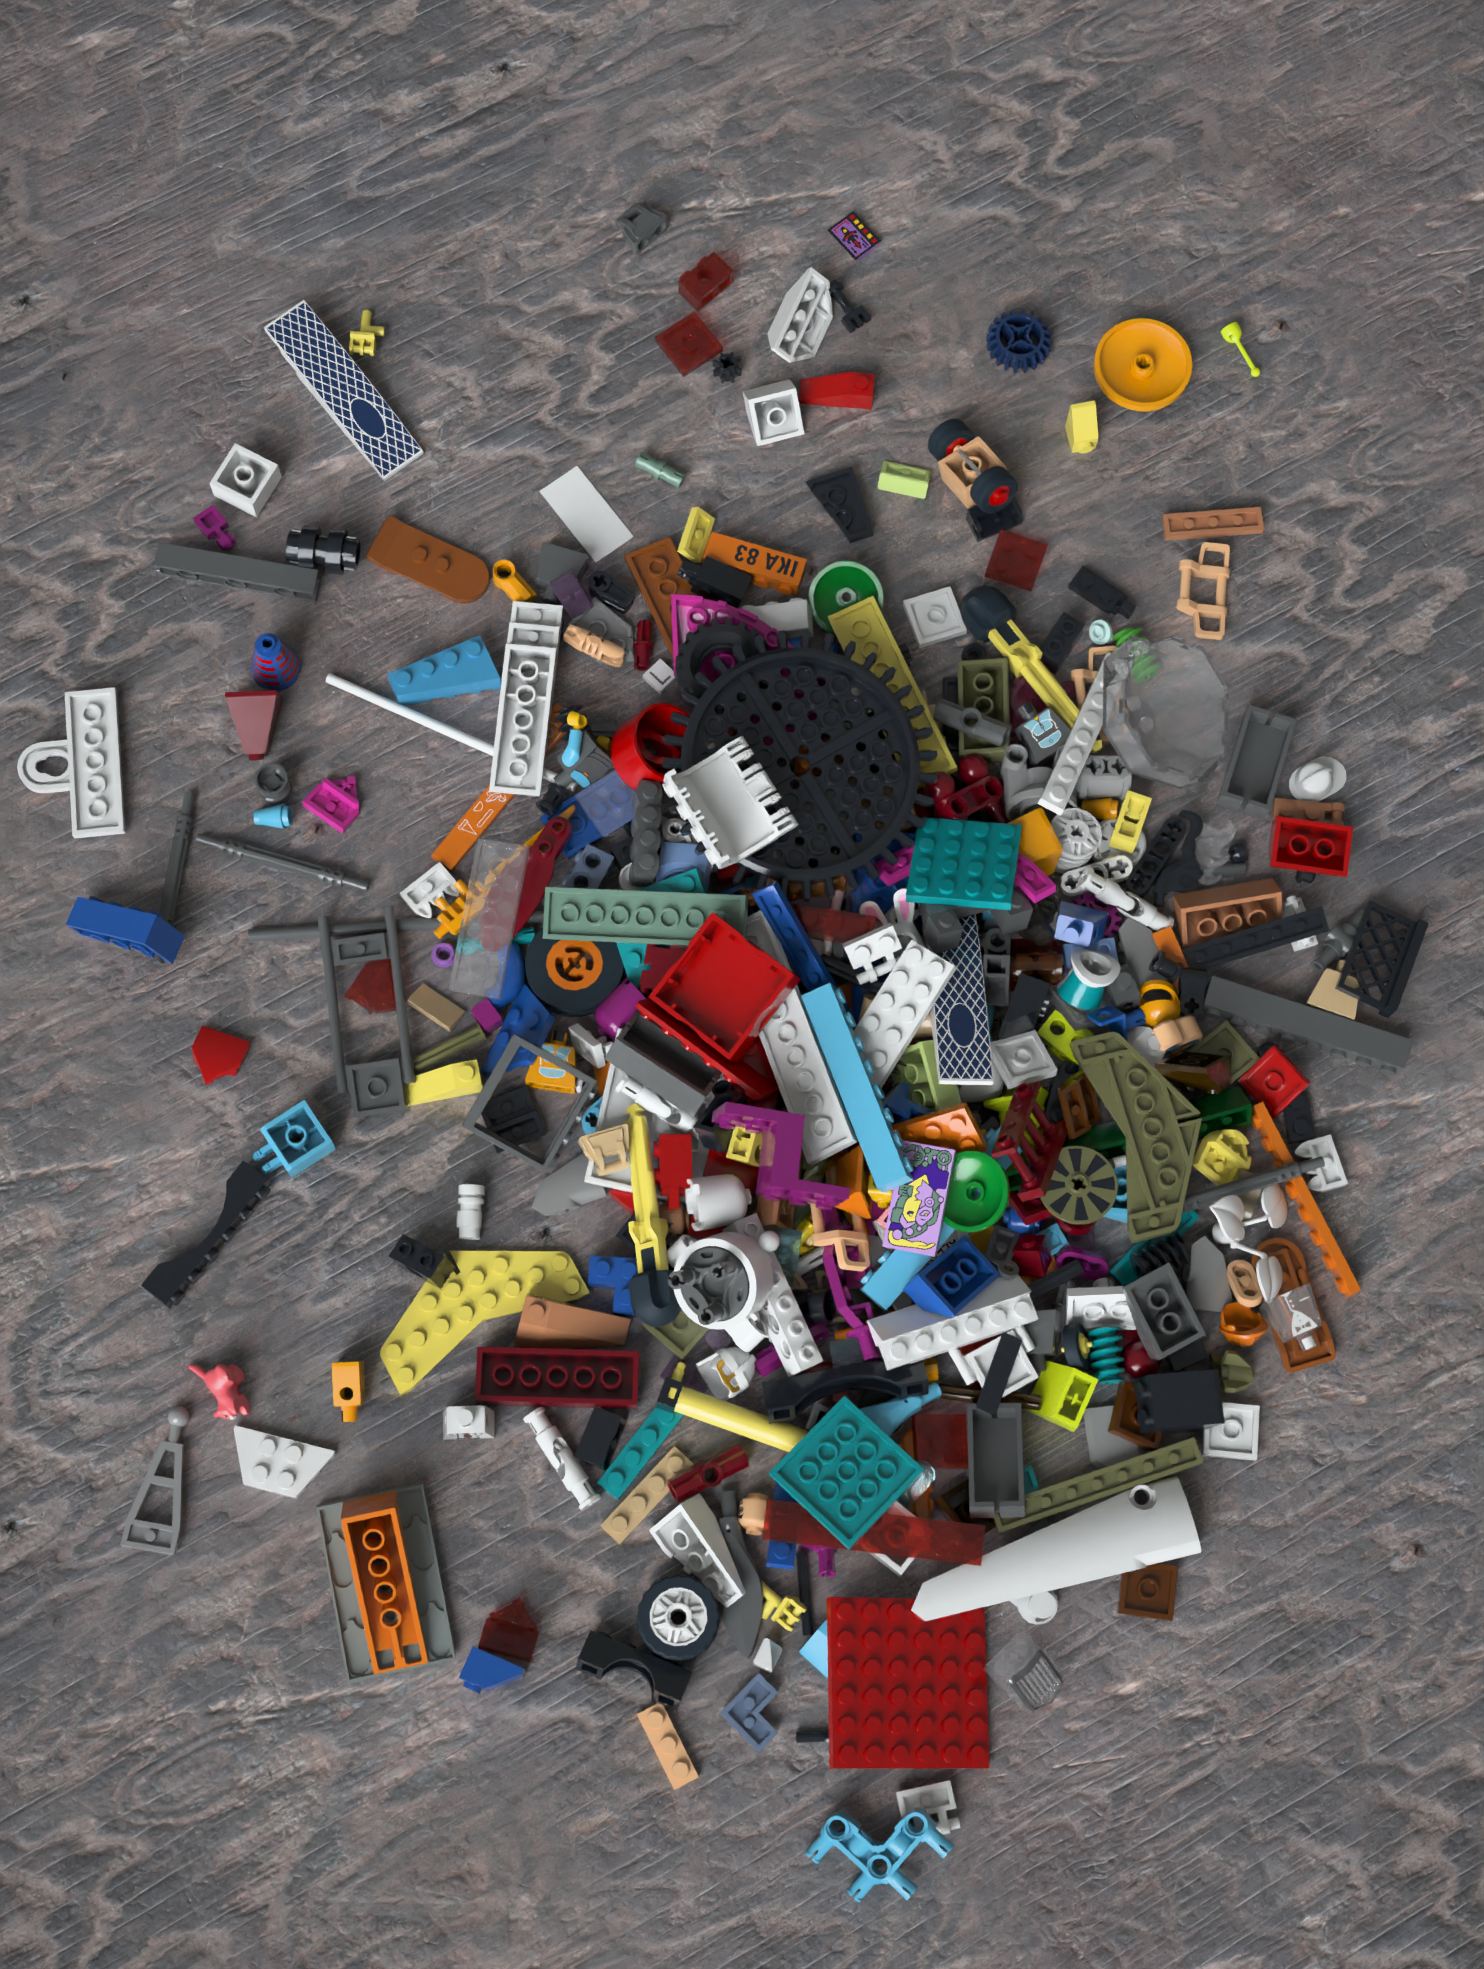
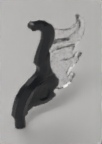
M1182 810L1179 813L1180 817L1187 818L1190 821L1191 827L1181 848L1183 858L1166 867L1155 883L1152 893L1155 894V907H1164L1165 895L1168 892L1187 893L1198 891L1199 887L1196 885V882L1209 886L1216 884L1221 879L1222 875L1214 877L1212 872L1223 866L1230 858V855L1225 857L1220 855L1221 849L1229 844L1235 836V826L1230 819L1227 820V827L1216 829L1203 823L1197 813Z

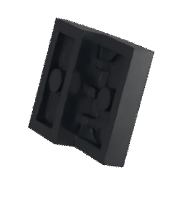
M527 1085L489 1099L481 1113L488 1129L517 1145L546 1135ZM493 1144L497 1154L505 1151L504 1149Z

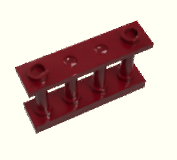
M1040 1081L1022 1083L1016 1087L991 1153L993 1158L1008 1155L1023 1178L1017 1193L1022 1202L1046 1195L1067 1135L1065 1120L1055 1123L1050 1122L1036 1101L1041 1087ZM1031 1113L1041 1127L1040 1132L1030 1118ZM1025 1130L1035 1144L1034 1148L1031 1146L1030 1142L1024 1135ZM1018 1147L1021 1148L1024 1155L1028 1159V1165H1026L1023 1158L1017 1151Z

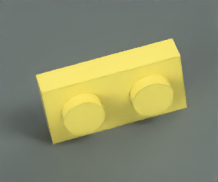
M700 507L691 508L677 552L693 563H700L715 518Z

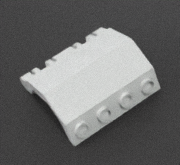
M743 736L726 744L715 754L684 772L676 774L674 769L669 771L664 776L663 781L665 783L662 784L666 794L670 798L674 797L677 801L678 806L676 808L682 819H688L693 828L690 830L698 843L702 841L707 849L704 852L712 865L716 863L719 869L740 862L798 825L792 814L785 817L790 813L788 807L781 808L771 816L766 811L767 807L777 803L782 797L779 793L773 794L777 789L765 770L759 772L763 768L760 763L753 764L743 772L739 768L738 764L748 760L754 754L751 748L747 749L749 745Z

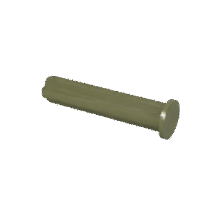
M477 1022V1026L412 1057L414 1069L420 1071L483 1039L487 1041L479 1023Z

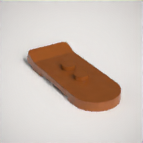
M389 516L385 519L366 552V558L380 568L406 577L457 603L466 604L477 601L486 593L489 586L488 569L480 558L413 528L394 516Z
M1271 1238L1263 1241L1256 1250L1266 1253L1268 1257L1275 1256L1281 1265L1283 1274L1281 1288L1273 1301L1266 1304L1264 1297L1262 1298V1305L1276 1342L1283 1368L1287 1372H1295L1334 1360L1336 1352L1328 1325L1324 1321L1300 1249L1291 1241L1283 1238ZM1252 1254L1250 1264L1256 1272L1257 1262L1262 1258ZM1289 1291L1291 1292L1286 1299L1291 1309L1305 1314L1318 1325L1294 1337L1292 1334V1317L1294 1312L1290 1310L1285 1297L1280 1296ZM1308 1321L1305 1326L1310 1327V1322ZM1295 1327L1296 1331L1299 1332L1301 1327ZM1312 1336L1316 1346L1306 1350L1302 1340Z

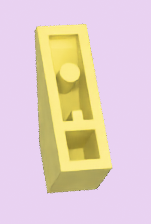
M477 1059L450 1064L416 1075L415 1083L403 1084L406 1106L479 1093L483 1085Z

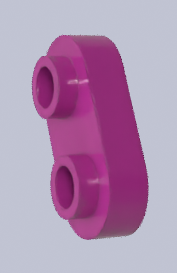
M1065 1246L1056 1255L1058 1268L1077 1259L1084 1269V1273L1078 1277L1098 1280L1108 1274V1259L1101 1253L1074 1246Z

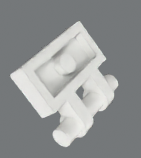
M891 922L843 943L852 968L855 970L863 966L865 972L856 975L860 985L868 981L873 983L878 980L877 977L891 972L901 957L895 958L893 952L902 949ZM885 956L887 962L873 968L871 962Z
M950 1780L896 1792L901 1818L911 1809L919 1807L927 1810L929 1814L937 1813L938 1821L935 1824L937 1825L936 1829L941 1834H950V1830L960 1828L958 1817L947 1819L946 1811L956 1809ZM918 1816L911 1817L913 1818L914 1828L921 1829L924 1827L922 1818Z

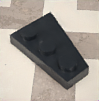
M853 467L805 481L807 487L849 543L874 536Z

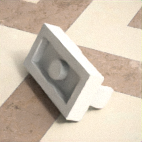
M578 1023L568 1027L575 1051L597 1069L606 1066L604 1055L608 1053L613 1042L607 1043L605 1036L596 1040L589 1030H585Z

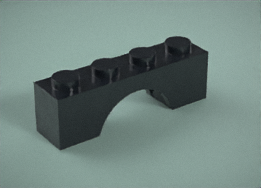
M591 1630L578 1657L575 1668L600 1680L614 1670L629 1669L635 1671L648 1682L652 1701L675 1711H678L692 1672L687 1670L682 1664L669 1663L662 1660L655 1653L642 1652L631 1643H621L611 1639L604 1632H594Z

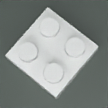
M950 586L903 600V607L919 648L967 633Z
M1036 1030L990 1042L991 1059L1008 1089L1018 1087L1022 1083H1032L1054 1077L1057 1074L1058 1069Z
M1222 1402L1225 1424L1203 1430L1202 1456L1256 1461L1260 1406Z

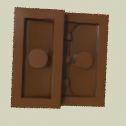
M1083 1070L1075 1073L1061 1084L1057 1091L1069 1139L1073 1140L1091 1130L1090 1125L1102 1118L1095 1089Z

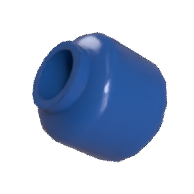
M1011 1206V1209L1005 1210L1003 1223L1008 1225V1229L1019 1232L1020 1235H1035L1042 1231L1044 1219L1025 1225Z

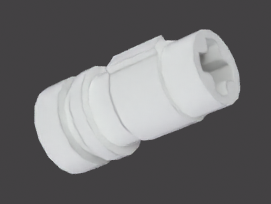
M462 1184L459 1185L458 1195L461 1197L458 1198L460 1211H457L456 1228H459V1239L479 1240L482 1226L481 1205H484L482 1196H485V1186Z

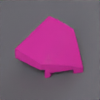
M347 776V779L341 780L322 778V784H318L303 800L302 806L343 834L359 816L355 776Z

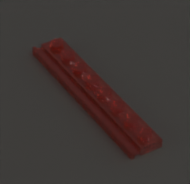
M767 1499L762 1540L848 1550L799 1503ZM884 1513L850 1550L981 1566L985 1526Z

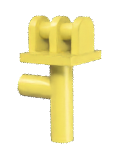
M369 310L362 312L360 332L350 331L349 355L360 353V356H364V353H367L370 356H375L377 349L375 336L385 335L384 326H370L372 312Z
M762 1581L763 1597L767 1599L763 1605L762 1618L767 1620L776 1607L777 1610L771 1619L777 1621L786 1630L792 1631L794 1629L793 1624L795 1621L799 1622L801 1619L799 1615L801 1612L805 1613L807 1607L799 1601L800 1598L798 1596L785 1597L783 1600Z

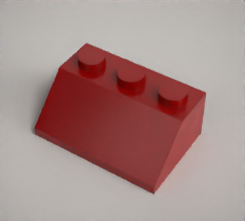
M1276 816L1272 821L1269 841L1270 867L1347 878L1353 827Z

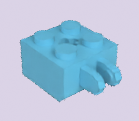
M303 1100L260 1129L268 1144L257 1150L252 1157L255 1161H259L275 1152L277 1157L262 1167V1173L268 1174L283 1165L292 1178L336 1150L306 1101ZM297 1135L302 1138V1141L299 1143L294 1140V1137Z

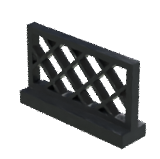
M1369 900L1335 989L1379 1009V1015L1389 1018L1399 1007L1429 923L1421 919L1415 922ZM1371 910L1381 915L1382 923L1373 924L1370 918ZM1398 922L1406 926L1405 934L1397 936L1392 924ZM1386 926L1391 939L1381 941L1376 929ZM1370 931L1376 944L1366 947L1362 934ZM1394 943L1398 953L1396 956L1389 958L1384 945ZM1378 948L1383 960L1374 963L1368 951ZM1362 953L1368 965L1358 968L1354 956ZM1386 964L1390 975L1387 978L1381 979L1376 967ZM1370 969L1375 982L1365 984L1360 972ZM1354 974L1360 987L1352 988L1345 985L1346 977ZM1378 986L1382 994L1380 1001L1371 997L1368 988Z

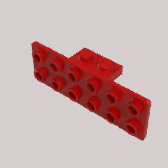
M650 998L638 1001L635 1005L640 1010L642 1017L649 1021H655L661 1026L662 1032L670 1037H676L682 1042L681 1045L686 1050L700 1055L703 1058L702 1061L707 1066L717 1068L724 1073L723 1077L727 1081L744 1088L745 1094L750 1098L763 1100L779 1090L776 1085L741 1059L737 1064L728 1060L700 1038L689 1026L677 1020Z

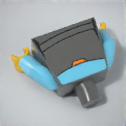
M571 711L567 716V722L574 727L573 730H570L566 749L557 758V761L564 770L555 776L554 780L563 789L573 781L582 788H587L614 769L611 755L609 754L611 742L609 738L599 736L595 740L587 731H581V728H584L587 724V718L578 712Z

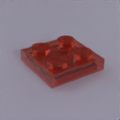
M695 311L655 336V342L683 377L723 352V346Z
M1000 530L985 572V577L1032 592L1048 545Z
M915 1414L911 1416L914 1460L924 1470L968 1469L966 1414Z

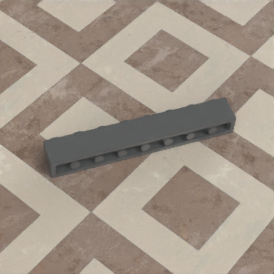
M1213 975L1208 982L1204 995L1202 1012H1205V1015L1210 1018H1224L1230 1020L1231 1024L1238 1027H1245L1246 1025L1255 1028L1257 1033L1263 1035H1270L1271 1033L1280 1036V1039L1284 1042L1302 1043L1309 1050L1330 1052V1055L1334 1058H1348L1354 1060L1357 1065L1362 1067L1373 1066L1379 1068L1382 1073L1387 1075H1399L1405 1068L1412 1039Z

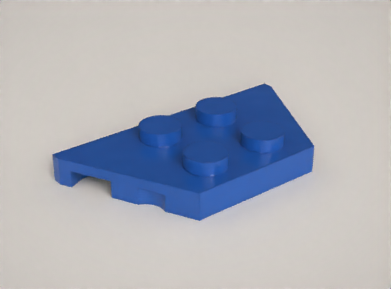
M523 984L480 1070L485 1076L489 1077L514 1032L542 1047L555 1020L552 1013L545 1008L542 1001L534 995L526 984ZM519 1046L505 1072L515 1070L520 1066L533 1065L538 1055Z

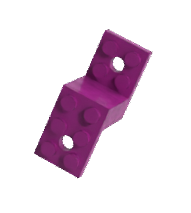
M725 1102L713 1111L712 1122L720 1123L719 1127L735 1129L736 1126L743 1127L746 1132L755 1134L763 1131L756 1194L764 1195L765 1200L780 1201V1198L790 1200V1204L804 1206L806 1203L816 1204L818 1209L831 1210L832 1207L838 1206L849 1199L850 1188L798 1179L805 1115Z

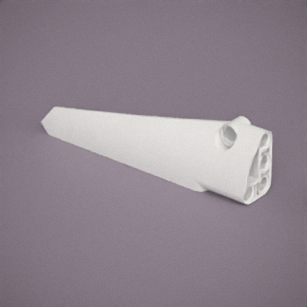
M1175 1476L1138 1485L923 1582L911 1611L924 1621L1201 1553L1199 1537L1178 1477ZM1137 1490H1142L1146 1493L1147 1502L1145 1505H1139L1135 1502L1134 1494Z

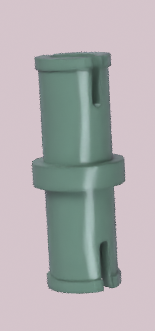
M643 452L640 453L635 463L636 467L653 474L655 479L659 480L661 478L677 488H680L686 476L685 473L667 466V462L663 460L660 462Z

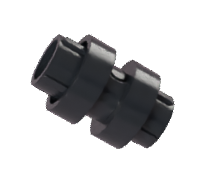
M304 525L302 530L292 529L289 531L286 542V560L289 563L298 564V567L317 570L318 565H325L326 573L343 575L345 570L354 571L358 568L361 541L358 537L349 536L347 530L331 528L328 535H322L320 527Z

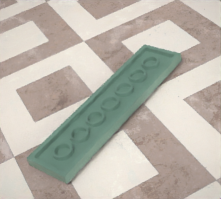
M545 887L543 939L688 946L691 939L712 912L744 936H747L749 896Z

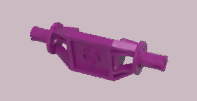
M832 1207L831 1210H822L826 1227L825 1232L833 1230L853 1231V1225H841L836 1207ZM835 1244L824 1246L822 1259L834 1301L841 1317L853 1329L845 1334L846 1338L858 1339L864 1361L877 1359L880 1357V1354L875 1346L869 1325L864 1326L856 1316L866 1311L869 1320L873 1319L874 1314L871 1304L866 1302L854 1305L848 1285L843 1286L842 1281L847 1278L844 1269H841L838 1265ZM847 1245V1257L856 1254L854 1246Z

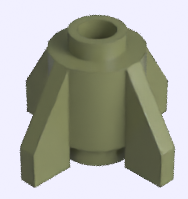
M1226 1350L1224 1356L1210 1353L1208 1358L1212 1366H1214L1213 1370H1218L1221 1395L1247 1390L1252 1385L1255 1377L1251 1365L1236 1351Z

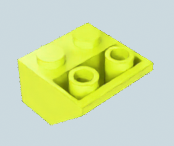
M1046 1361V1371L1040 1373L1032 1391V1394L1042 1397V1407L1040 1410H1024L1074 1432L1078 1428L1098 1379L1075 1368Z

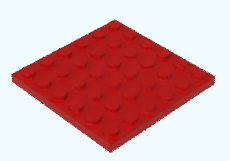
M827 1598L829 1769L989 1768L984 1607L924 1621L911 1611L916 1598Z

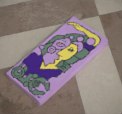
M902 1140L904 1146L901 1147L903 1156H908L914 1171L910 1173L913 1180L893 1189L882 1247L936 1257L956 1150Z

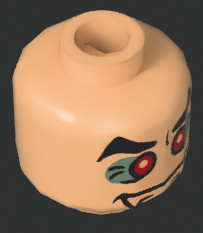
M750 1493L739 1503V1523L742 1528L746 1529V1533L749 1535H762V1531L771 1528L773 1503L768 1500L769 1497L767 1495Z

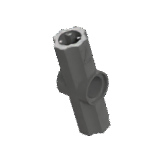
M945 699L938 702L933 716L934 721L960 730L970 738H980L1000 747L1007 744L1012 730L1011 725L985 716L976 708H965ZM978 720L976 725L967 726L969 721Z

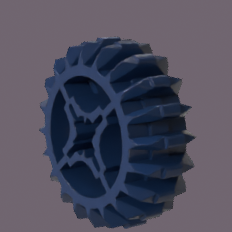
M1023 308L1020 310V313H1016L1012 309L1010 315L1003 312L1001 318L996 317L993 324L989 326V333L986 336V341L988 342L986 348L987 351H990L991 359H997V366L1004 364L1005 371L1009 367L1013 368L1015 374L1018 372V369H1022L1026 373L1028 367L1035 370L1037 364L1042 365L1045 358L1049 356V349L1052 346V341L1050 340L1052 334L1051 331L1047 330V323H1041V316L1034 318L1033 311L1028 315L1024 314ZM1032 334L1038 342L1037 347L1033 345V341L1030 339ZM1001 335L1005 337V341L1008 343L1006 348L1000 341Z

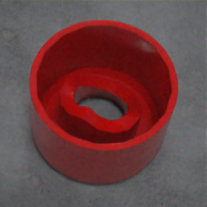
M668 703L652 704L623 722L613 734L610 744L612 764L619 777L632 789H637L640 780L658 781L661 784L662 792H664L662 784L665 783L663 781L665 774L673 769L676 771V774L681 773L679 768H663L662 760L667 757H681L682 748L664 744L665 734L684 737L686 727L670 721L672 712H679L690 717L683 709ZM643 740L655 748L658 757L651 755L646 750Z

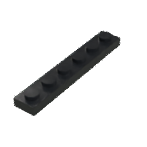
M1320 906L1181 950L1189 968L1209 969L1323 934L1330 930L1323 908Z

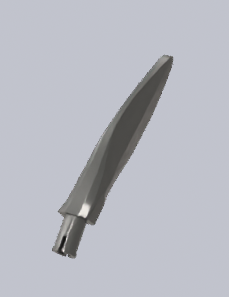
M724 1491L720 1493L722 1518H719L720 1530L746 1594L728 1608L718 1600L717 1603L721 1618L741 1655L745 1658H750L756 1646L762 1621L763 1586L758 1569L747 1547L743 1528L739 1523L737 1492Z

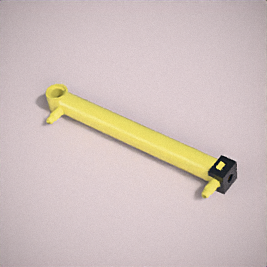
M682 1362L677 1363L671 1378H665L655 1406L670 1413L674 1411L787 1452H790L809 1432L783 1421L769 1424L768 1416L683 1386L684 1383L681 1381L686 1365Z

